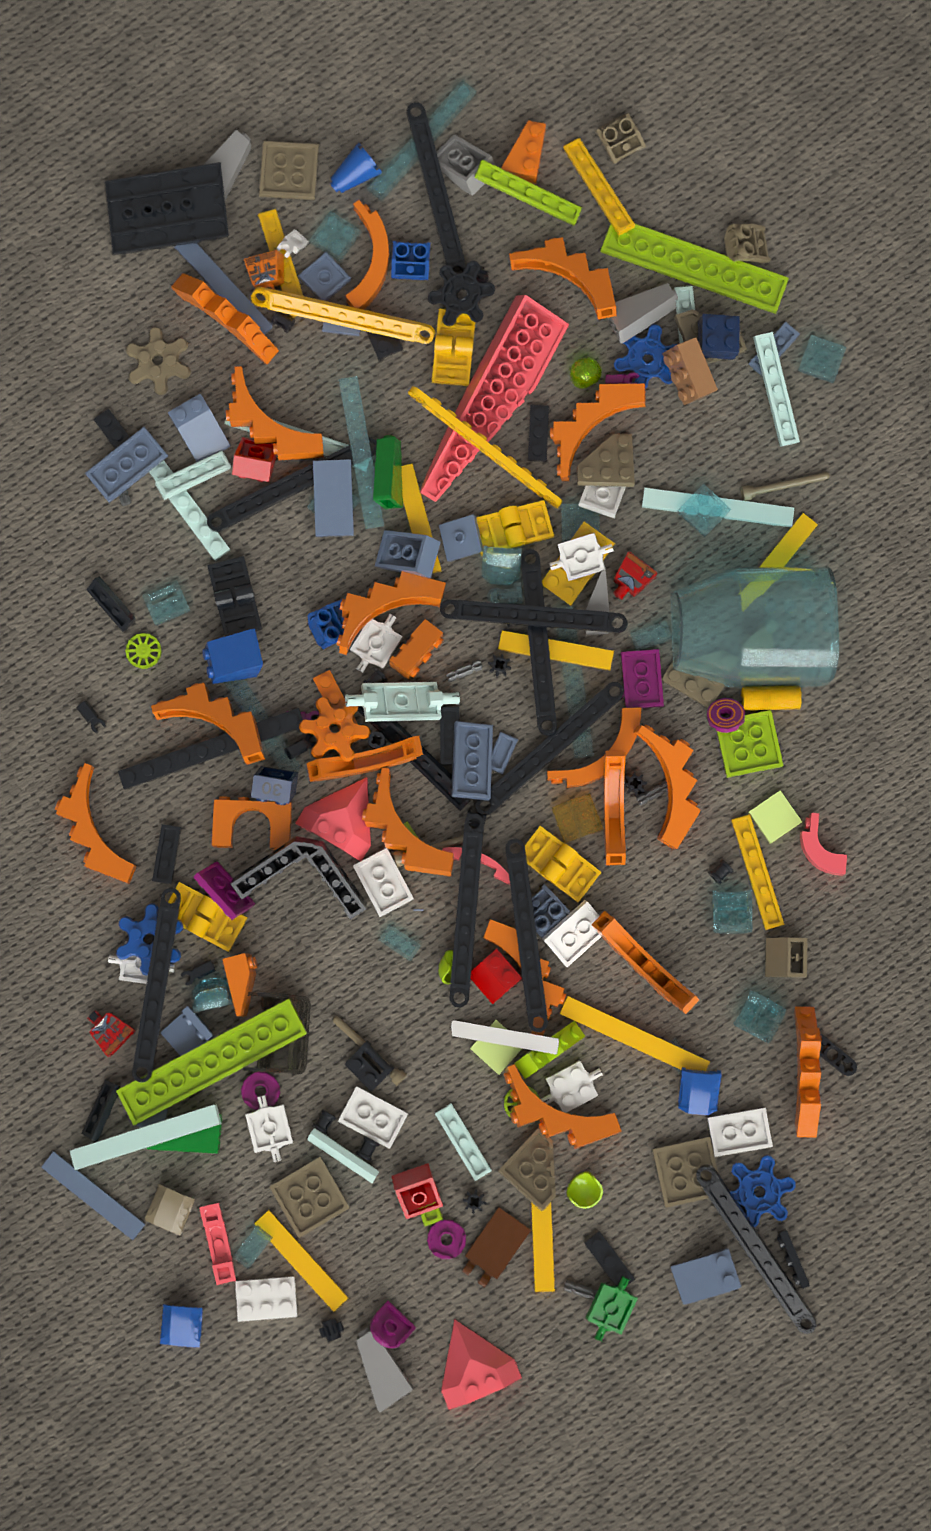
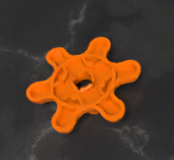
M321 697L317 699L318 718L315 720L305 719L299 724V729L302 733H310L316 737V744L311 749L312 756L319 759L328 750L334 749L338 751L343 761H351L354 758L351 742L356 738L367 739L371 733L368 726L358 725L353 720L354 714L358 711V706L346 707L344 705L341 709H334L327 698ZM332 724L340 726V731L333 733L329 727Z

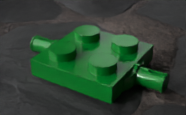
M622 1276L618 1287L601 1282L585 1317L586 1320L595 1323L599 1327L594 1337L596 1340L602 1341L606 1331L622 1334L638 1299L636 1296L625 1291L630 1280L627 1277Z

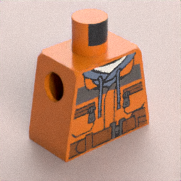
M274 250L244 259L253 287L275 290V286L284 283V254Z

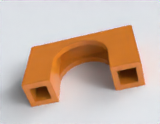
M224 796L219 797V800H214L213 847L233 848L234 824L241 814L248 811H258L268 817L270 821L271 850H276L291 840V802L289 804L286 803V805H278L275 802H269V800L267 802L250 801V798L238 797V800H230L231 797Z

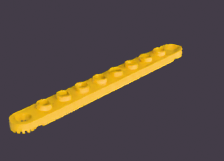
M264 287L255 288L251 294V300L255 306L268 308L269 310L407 341H416L422 344L432 342L435 336L434 328L429 324ZM256 294H263L266 300L261 301L257 299ZM425 330L429 332L430 336L423 337L420 332Z
M415 386L411 387L408 394L415 401L421 403L424 408L539 497H543L548 503L551 502L550 505L559 508L562 500L546 488V483L540 479L536 480L531 476L532 473L528 469L520 468L516 464L517 461L511 456L506 457L502 454V450L497 445L489 444L486 441L487 438L483 434L475 433L471 430L472 426L466 421L461 422L456 418L457 415L450 409H444L439 400L434 397L431 399Z

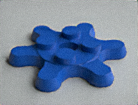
M652 325L648 329V335L645 338L639 339L633 336L623 343L628 347V355L616 359L614 368L619 372L632 370L637 373L639 378H636L634 383L645 384L646 389L648 381L653 377L660 378L665 384L673 383L671 372L664 363L663 353L678 344L663 345L660 341L662 335L661 327ZM646 354L653 357V361L648 364L643 360V356Z
M150 903L145 907V916L141 921H134L128 916H124L119 920V927L127 932L129 939L126 944L117 948L116 955L122 960L131 956H137L141 961L140 971L145 976H148L153 943L150 945L146 944L144 938L147 934L155 936L159 907L154 903ZM180 920L177 921L175 934L183 930V923ZM173 947L171 962L176 963L180 960L181 953Z
M764 1156L760 1161L759 1168L755 1171L748 1170L742 1163H736L732 1166V1173L739 1180V1187L735 1191L730 1192L738 1204L746 1208V1216L754 1227L759 1224L760 1216L764 1213H771L778 1221L785 1220L788 1212L781 1205L780 1197L786 1192L793 1191L796 1186L795 1181L790 1177L777 1179L773 1175L775 1161L771 1156ZM757 1186H762L765 1190L762 1197H756L754 1194V1189Z

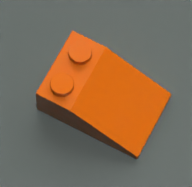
M243 953L222 959L236 1016L240 1017L247 1016L256 977L255 969L258 968L256 958L252 957V954Z

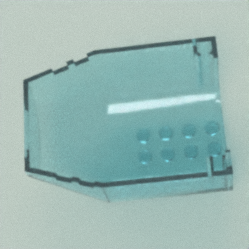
M731 568L671 593L673 669L694 676L698 675L707 678L709 681L723 683L728 687L779 685L815 687L826 686L834 679L839 658L837 588L831 568Z

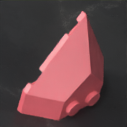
M367 777L306 806L295 824L310 833H314L361 862L371 847L370 827H366L365 820H362L363 810L367 809L369 803Z
M455 1319L441 1389L449 1410L499 1391L522 1378L512 1357Z

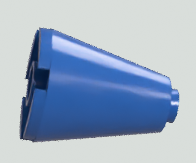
M360 143L355 145L330 178L332 180L330 185L336 192L340 190L343 193L382 173L380 169L376 171L378 166L364 148L359 149L362 147Z

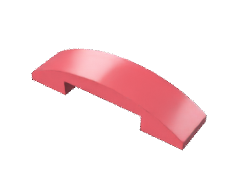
M446 847L442 849V851L453 853L454 859L457 861L462 856L461 847ZM482 854L481 863L496 870L494 878L510 885L507 871L495 860Z
M215 1203L199 1207L212 1258L216 1285L236 1281L220 1204Z

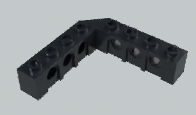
M295 836L235 876L231 881L232 887L240 898L243 899L251 894L253 889L261 884H266L270 878L278 873H283L285 868L294 862L298 863L306 857L312 867L315 866L322 876V881L326 882L330 887L334 898L337 897L344 907V912L350 920L367 908V902L324 841Z

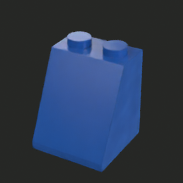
M255 629L208 641L203 649V658L208 662L207 675L208 678H211L212 684L257 677L263 666Z

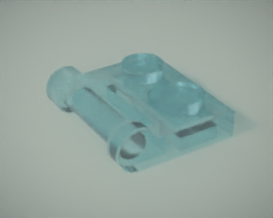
M177 580L172 582V585L151 594L146 593L142 595L155 626L190 612V608ZM176 591L177 593L176 596L155 605L151 602Z

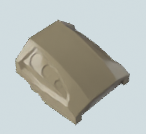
M629 113L623 114L595 130L613 164L646 147Z
M731 224L728 226L724 237L727 256L734 262L768 263L770 257H768L764 232L765 226L756 224Z
M159 1184L144 1220L181 1236L196 1199Z

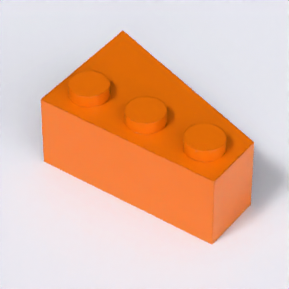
M527 121L501 169L536 184L546 133L545 123Z
M425 619L411 634L406 644L403 643L398 654L389 659L390 667L407 680L410 677L415 678L420 671L418 667L422 662L427 663L432 656L430 652L433 648H439L444 641L442 639L443 632Z

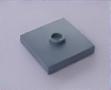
M327 252L298 275L302 282L322 301H328L351 281L350 276Z
M472 514L439 525L448 562L484 551L476 515Z

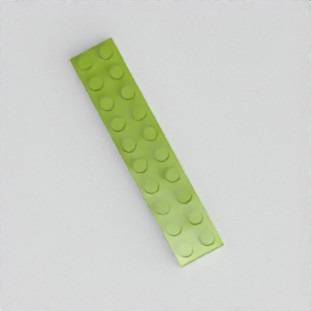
M610 224L601 248V253L774 314L777 313L789 280L788 277L742 261L734 262L728 256L635 224V228L618 236Z
M287 999L154 1070L148 1081L140 1083L135 1080L116 1090L133 1126L308 1033L291 1000Z

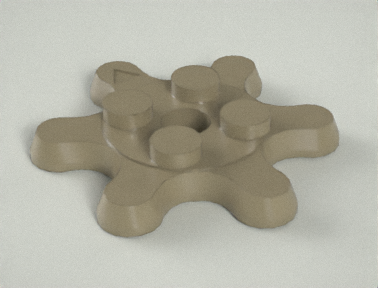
M154 327L149 331L150 341L146 346L141 347L132 343L126 347V353L138 361V367L129 374V381L133 384H138L143 379H151L154 383L156 394L163 395L168 390L167 381L171 376L186 379L191 374L190 368L179 362V355L187 350L188 342L183 338H179L174 343L168 344L163 340L162 330ZM155 356L163 357V362L160 365L153 363Z

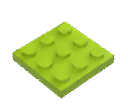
M771 710L745 715L743 725L739 726V729L729 733L716 731L726 778L784 766Z

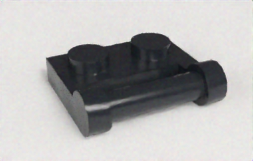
M367 1040L345 1063V1066L372 1092L395 1067L392 1064L389 1065L372 1048V1044ZM366 1052L384 1071L381 1072L363 1053Z

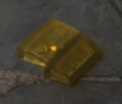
M590 794L552 807L564 843L603 830Z

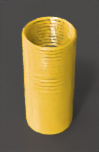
M799 685L743 686L741 690V704L745 711L800 709L801 687Z

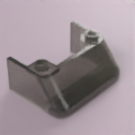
M248 992V996L262 997L261 1007L264 1012L290 999L308 1034L257 1060V1068L243 1067V1071L285 1074L304 1073L307 1067L311 1009L309 998L300 995L271 992Z

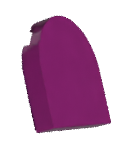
M388 1300L372 1317L370 1323V1330L374 1339L380 1345L387 1348L400 1346L416 1329Z

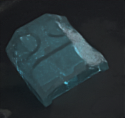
M484 546L482 577L490 584L511 585L519 580L522 548L512 549Z
M713 890V932L719 934H744L752 932L751 890L744 892H717V890Z
M221 977L202 980L192 990L194 1013L233 1003L228 981Z
M751 990L733 1025L770 1044L787 1010Z

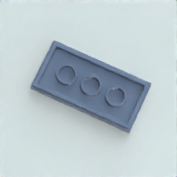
M143 427L85 472V474L110 503L165 460L168 455L148 430Z
M351 460L313 461L316 537L354 536Z
M461 721L454 723L452 797L488 801L491 799L493 725Z

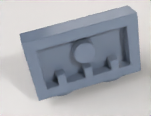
M189 1006L182 1010L183 1013L161 1031L163 1037L180 1056L215 1037Z

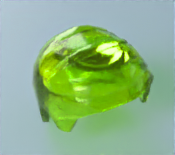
M580 358L571 366L570 380L575 387L586 389L600 380L602 374L601 367L593 358Z

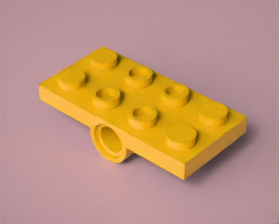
M439 309L432 383L469 386L475 322L470 319L468 314H461L453 326H446L443 323L446 309Z
M545 500L519 507L508 506L502 508L499 512L476 517L484 550L480 552L481 556L554 538Z
M585 521L571 539L595 533L597 542L601 547L609 544L614 546L616 544ZM608 553L603 554V561L608 555ZM561 567L554 570L550 569L542 582L545 588L572 606L595 573L568 581L567 574Z
M539 826L525 845L527 865L577 903H579L601 874L600 870L582 858L573 848L561 842L542 826Z
M179 882L175 889L181 894L178 920L183 923V928L230 952L248 918L240 915L231 920L210 897ZM174 892L171 898L169 899L168 903H174L176 901L177 896Z

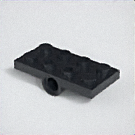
M242 556L207 565L225 637L250 629H255V631L263 630L245 557Z

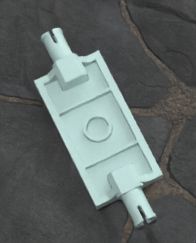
M437 682L362 683V694L345 695L346 707L362 706L364 708L365 722L440 720L442 717L441 706L443 704H459L460 697H457L459 692L442 693V691L438 690Z

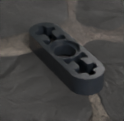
M820 1034L821 1044L826 1046L828 1043L830 1046L824 1050L823 1054L820 1052L819 1056L842 1075L851 1076L855 1074L857 1070L856 1062L824 1035ZM834 1049L837 1051L838 1056L835 1060L828 1059V1050ZM844 1056L845 1058L842 1061L846 1064L850 1062L852 1064V1071L845 1072V1067L841 1063L838 1066L835 1063L839 1062L841 1057Z

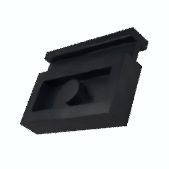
M366 331L378 360L403 351L399 338Z

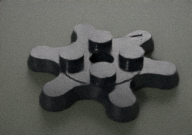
M470 261L465 271L460 274L455 273L449 265H444L439 270V274L444 280V286L440 290L431 291L427 299L432 305L440 303L445 305L446 313L443 316V323L446 326H453L461 314H468L473 322H480L484 317L483 311L479 308V301L483 297L492 296L496 288L490 282L482 284L477 281V274L480 271V265L477 261ZM466 290L467 296L459 299V291Z

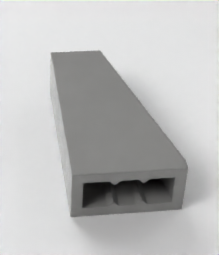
M237 130L204 164L221 162L225 200L252 148L251 139L242 132L241 134Z
M669 283L615 302L616 316L609 317L608 321L620 344L676 309L678 296L675 289H671Z
M367 1327L358 1333L359 1338L356 1342L377 1410L380 1413L412 1391L413 1387L387 1347L380 1345Z

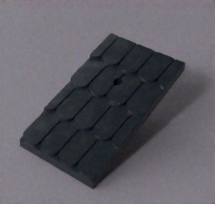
M221 162L109 180L104 183L112 255L130 254L218 240L229 236Z

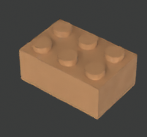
M696 337L680 343L663 353L664 363L671 372V380L676 385L679 399L684 405L704 398L718 390Z

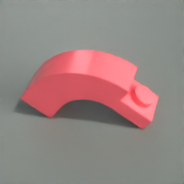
M811 813L809 818L806 817L805 829H808V832L802 831L800 833V844L804 855L820 871L832 875H845L847 855L830 853L821 846L818 840L819 813Z

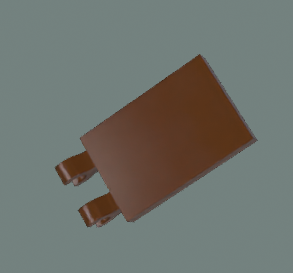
M499 1207L465 1255L470 1260L462 1272L469 1276L475 1265L485 1270V1273L478 1283L485 1288L492 1276L496 1279L499 1278L531 1230Z

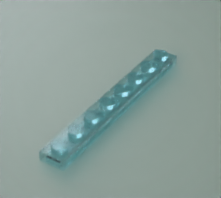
M463 80L428 119L434 142L476 95V91ZM413 137L367 188L381 202L418 161Z

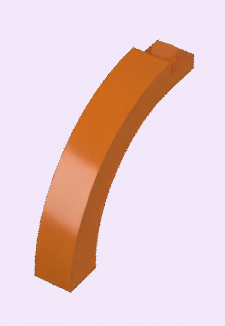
M358 200L353 203L354 211L364 223L371 236L373 256L364 279L345 297L350 307L365 310L376 298L386 279L389 266V245L384 224L377 211L371 213L369 207L366 204L363 205Z
M622 708L619 734L609 751L625 750V757L627 756L637 737L634 731L637 726H640L641 708ZM605 755L583 768L547 771V781H551V784H562L563 780H566V788L579 787L595 782L604 777Z
M413 736L385 747L355 753L354 758L348 762L343 761L340 756L319 758L306 764L310 782L349 777L393 767L417 759L416 757L423 755L419 736Z
M625 750L605 751L606 865H625L626 860L624 827Z

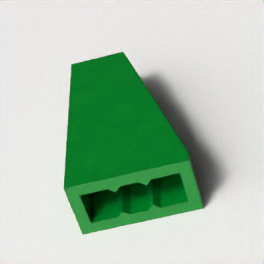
M386 435L381 439H377L373 501L384 509L403 508L401 441L393 435Z
M219 1114L222 1123V1114ZM222 1124L147 1147V1149L219 1154Z

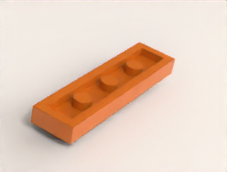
M330 670L313 678L321 696L329 700L331 707L341 709L345 705V698ZM353 716L354 722L358 724L355 717ZM356 738V739H354V740L351 742V744H353V743H355V742H357V741H359V740H361V739H360V738Z

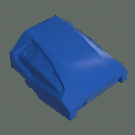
M393 241L391 278L429 280L431 243Z
M342 600L328 604L309 613L307 616L309 628L317 644L322 649L336 644L339 635L344 633V629H342L344 618H342V610H340Z
M682 1068L678 1108L688 1114L709 1115L716 1112L721 1070L715 1072Z
M163 1304L160 1344L200 1347L203 1307L190 1308Z

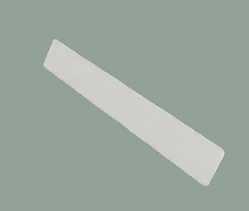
M454 1020L451 1024L452 1036L551 1054H557L559 1039Z

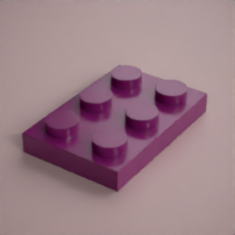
M659 649L621 652L625 708L663 707Z
M218 861L197 872L194 876L199 886L210 895L211 899L219 905L225 915L231 920L255 905L249 896L243 899L240 898L231 885L233 878Z

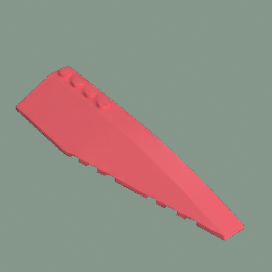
M527 295L516 296L455 411L456 418L461 422L466 421L472 426L471 430L475 433L483 434L487 438L486 441L489 442L501 429L503 423L512 416L517 407L523 404V399L527 393L531 394L535 390L569 324ZM448 426L419 493L436 502L452 484L451 482L463 472L466 465L471 463L480 450Z

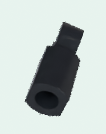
M87 700L76 707L87 723H91V729L96 734L99 733L96 729L97 724H102L104 728L107 727L103 720L97 718L98 714Z
M309 733L304 740L301 739L286 747L284 751L287 757L291 760L306 752L308 748L312 749L316 742L311 743L309 741L313 734Z
M209 959L194 967L193 971H184L180 975L181 977L185 975L190 976V981L185 983L186 986H190L194 983L195 979L198 978L200 980L215 972L216 969Z

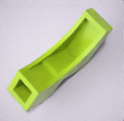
M573 1021L551 1037L559 1039L557 1054L532 1050L514 1064L526 1079L586 1036L576 1022Z

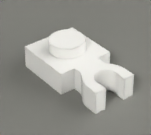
M293 230L284 237L276 249L278 251L285 249L287 252L284 256L288 258L292 251L297 254L309 241L297 230Z

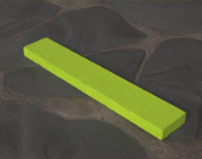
M483 159L480 161L474 176L475 179L571 225L576 224L582 207Z

